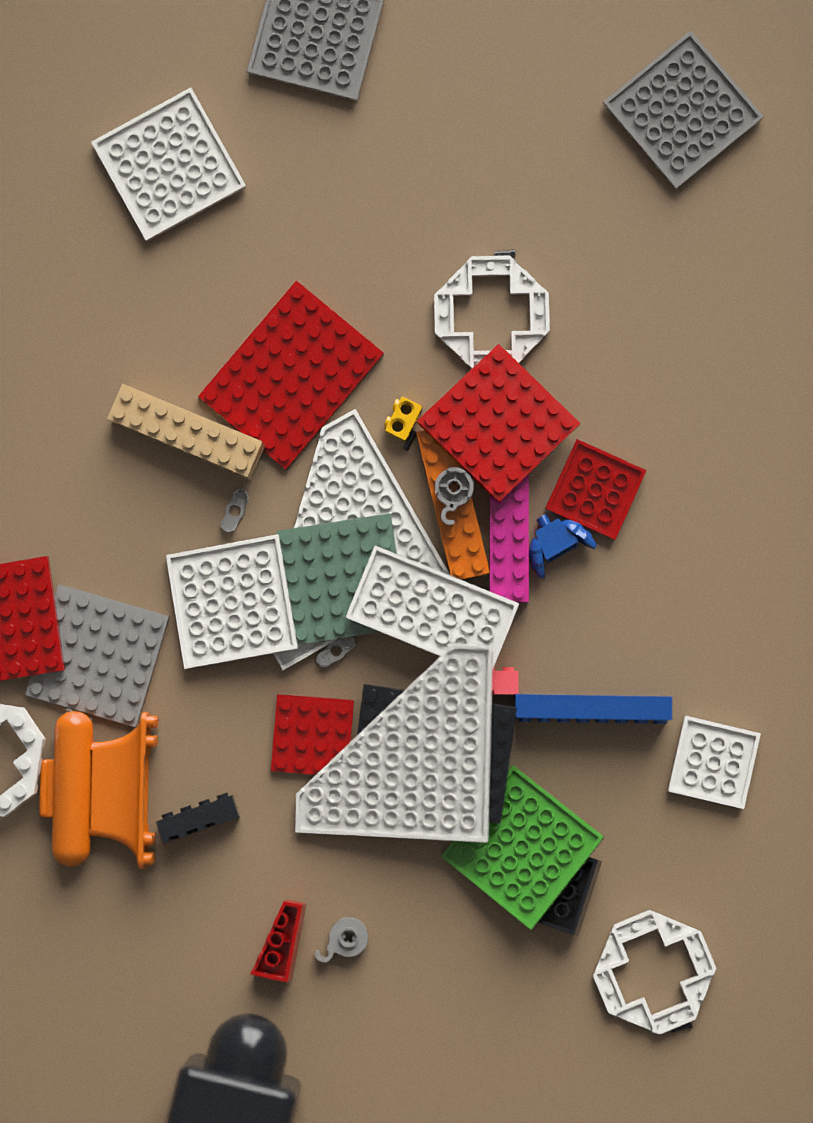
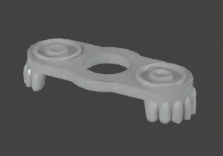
M238 488L233 492L231 502L225 510L226 514L220 522L221 528L226 532L234 531L239 520L244 515L249 495L242 488ZM234 505L240 507L241 512L238 516L230 514V508Z
M354 636L340 638L330 643L325 650L316 656L318 666L328 668L336 660L342 659L347 652L356 647V638ZM334 645H338L342 649L341 654L337 657L333 656L330 652Z

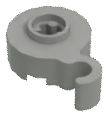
M457 467L448 468L443 471L435 482V494L438 500L446 506L441 513V520L447 526H453L455 521L447 520L445 515L448 512H455L457 507L466 504L474 490L470 475L465 470ZM453 483H457V486L460 487L456 492H451V489L448 488Z
M354 917L339 919L330 931V942L327 945L329 954L322 956L320 951L316 950L315 956L317 960L328 962L332 959L334 952L344 957H353L360 954L368 942L366 925ZM345 932H349V934L352 932L354 934L352 937L353 941L349 942V940L346 941L344 939L346 936Z

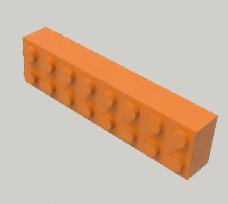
M425 430L416 432L450 576L463 581L490 574L472 496L466 504L457 507L455 512H448L445 515L447 520L455 521L453 526H447L441 520V513L446 506L438 500L435 494L436 479L448 468H463ZM453 483L452 486L448 487L451 489V492H456V490L460 489L457 483Z

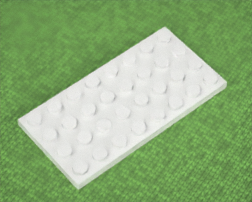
M374 546L346 618L439 656H442L453 644L493 645L494 668L519 603Z

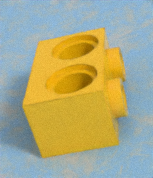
M403 396L400 400L396 399L392 407L394 413L392 417H387L383 425L386 428L385 433L406 443L423 406ZM405 405L410 406L412 409L408 415L401 412V408ZM394 423H401L403 429L400 432L394 431L392 429Z

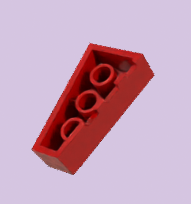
M293 900L283 901L250 975L283 982L292 980L307 903Z

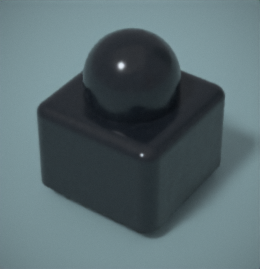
M240 1014L224 1021L213 1033L207 1054L197 1053L191 1055L179 1070L166 1123H293L300 1096L301 1083L297 1078L284 1074L287 1062V1046L279 1028L269 1019L256 1014Z

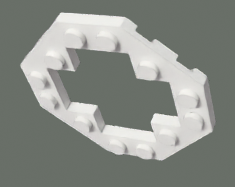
M471 256L447 283L434 294L435 335L472 369L490 351H474L473 332H454L453 296H471L472 277L510 276V295L529 294L530 331H511L512 350H506L519 363L550 331L549 292L541 287L511 256Z
M0 704V726L8 721L28 750L13 761L23 778L0 795V816L7 817L37 794V780L41 770L42 749L45 746V737L25 708Z
M647 910L613 925L593 977L608 1013L657 1034H662L696 1020L698 1010L709 988V983L715 973L716 966L701 931L652 910ZM658 929L664 946L683 939L697 975L680 982L687 1001L651 1015L644 997L628 1004L625 1003L612 968L629 962L622 943Z

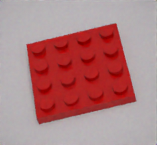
M576 439L545 509L616 540L647 470Z
M277 694L271 771L316 775L351 742L354 700Z

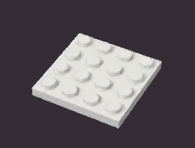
M684 716L667 791L744 809L761 733Z

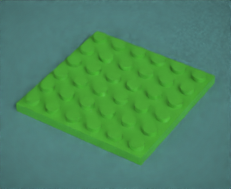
M513 765L508 772L502 823L489 822L488 842L453 841L441 857L529 929L533 930L605 837Z

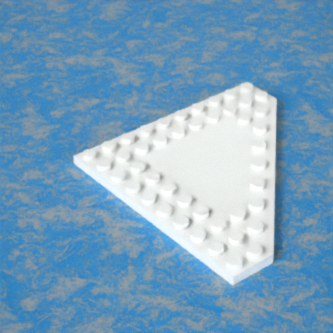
M356 409L322 427L294 528L391 513L397 555L450 575ZM338 639L298 645V649L273 654L282 670H285Z
M453 644L296 793L295 832L488 842L493 645Z

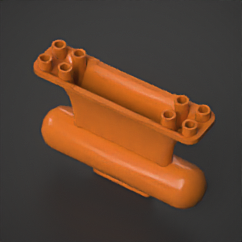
M66 712L56 721L54 759H43L41 764L39 815L43 818H52V854L61 865L74 867L84 863L90 854L91 836L112 839L127 846L134 853L139 869H145L147 865L155 864V852H148V846H153L156 843V833H149L148 790L149 755L151 747L155 748L158 746V736L151 735V728H158V716H151L150 712H143L139 724L131 733L105 742H93L92 721L82 712Z

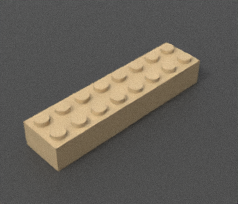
M123 383L107 417L112 423L251 480L265 448V444L258 439Z

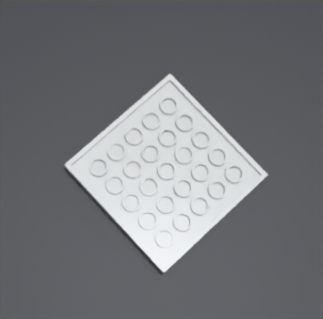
M192 88L181 92L91 142L146 242L246 188L242 177Z
M279 534L166 555L184 669L298 649Z

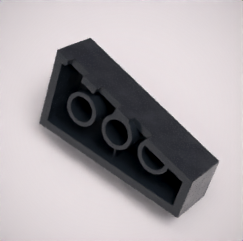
M224 793L218 795V800L210 802L207 799L198 802L199 806L193 809L189 805L181 808V813L173 815V812L161 815L162 819L156 821L163 844L241 817L234 796Z
M589 857L538 923L578 936L602 861Z

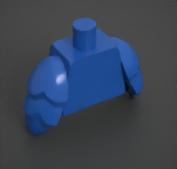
M545 514L536 520L541 529L535 532L536 537L530 543L529 558L531 559L532 569L536 571L537 576L545 579L543 556L546 563L549 564L578 547L579 542L593 550L597 544L592 538L591 533L585 530L580 523L572 520L561 522L560 519L550 522Z

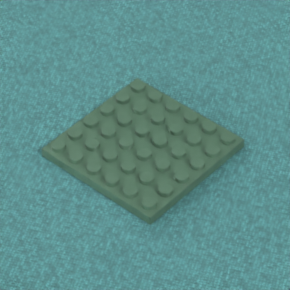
M391 513L276 531L280 539L298 645L380 632L346 618V615L374 546L397 554Z

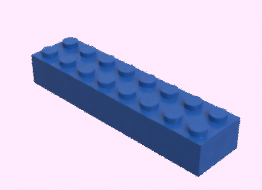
M514 694V707H517L516 718H518V722H531V718H537V722H550V718H557V722H570V719H576V723H589V719H596L595 723H609V719H615V723H628L629 719L634 720V723L648 724V720H654V724H667V720H672V697Z

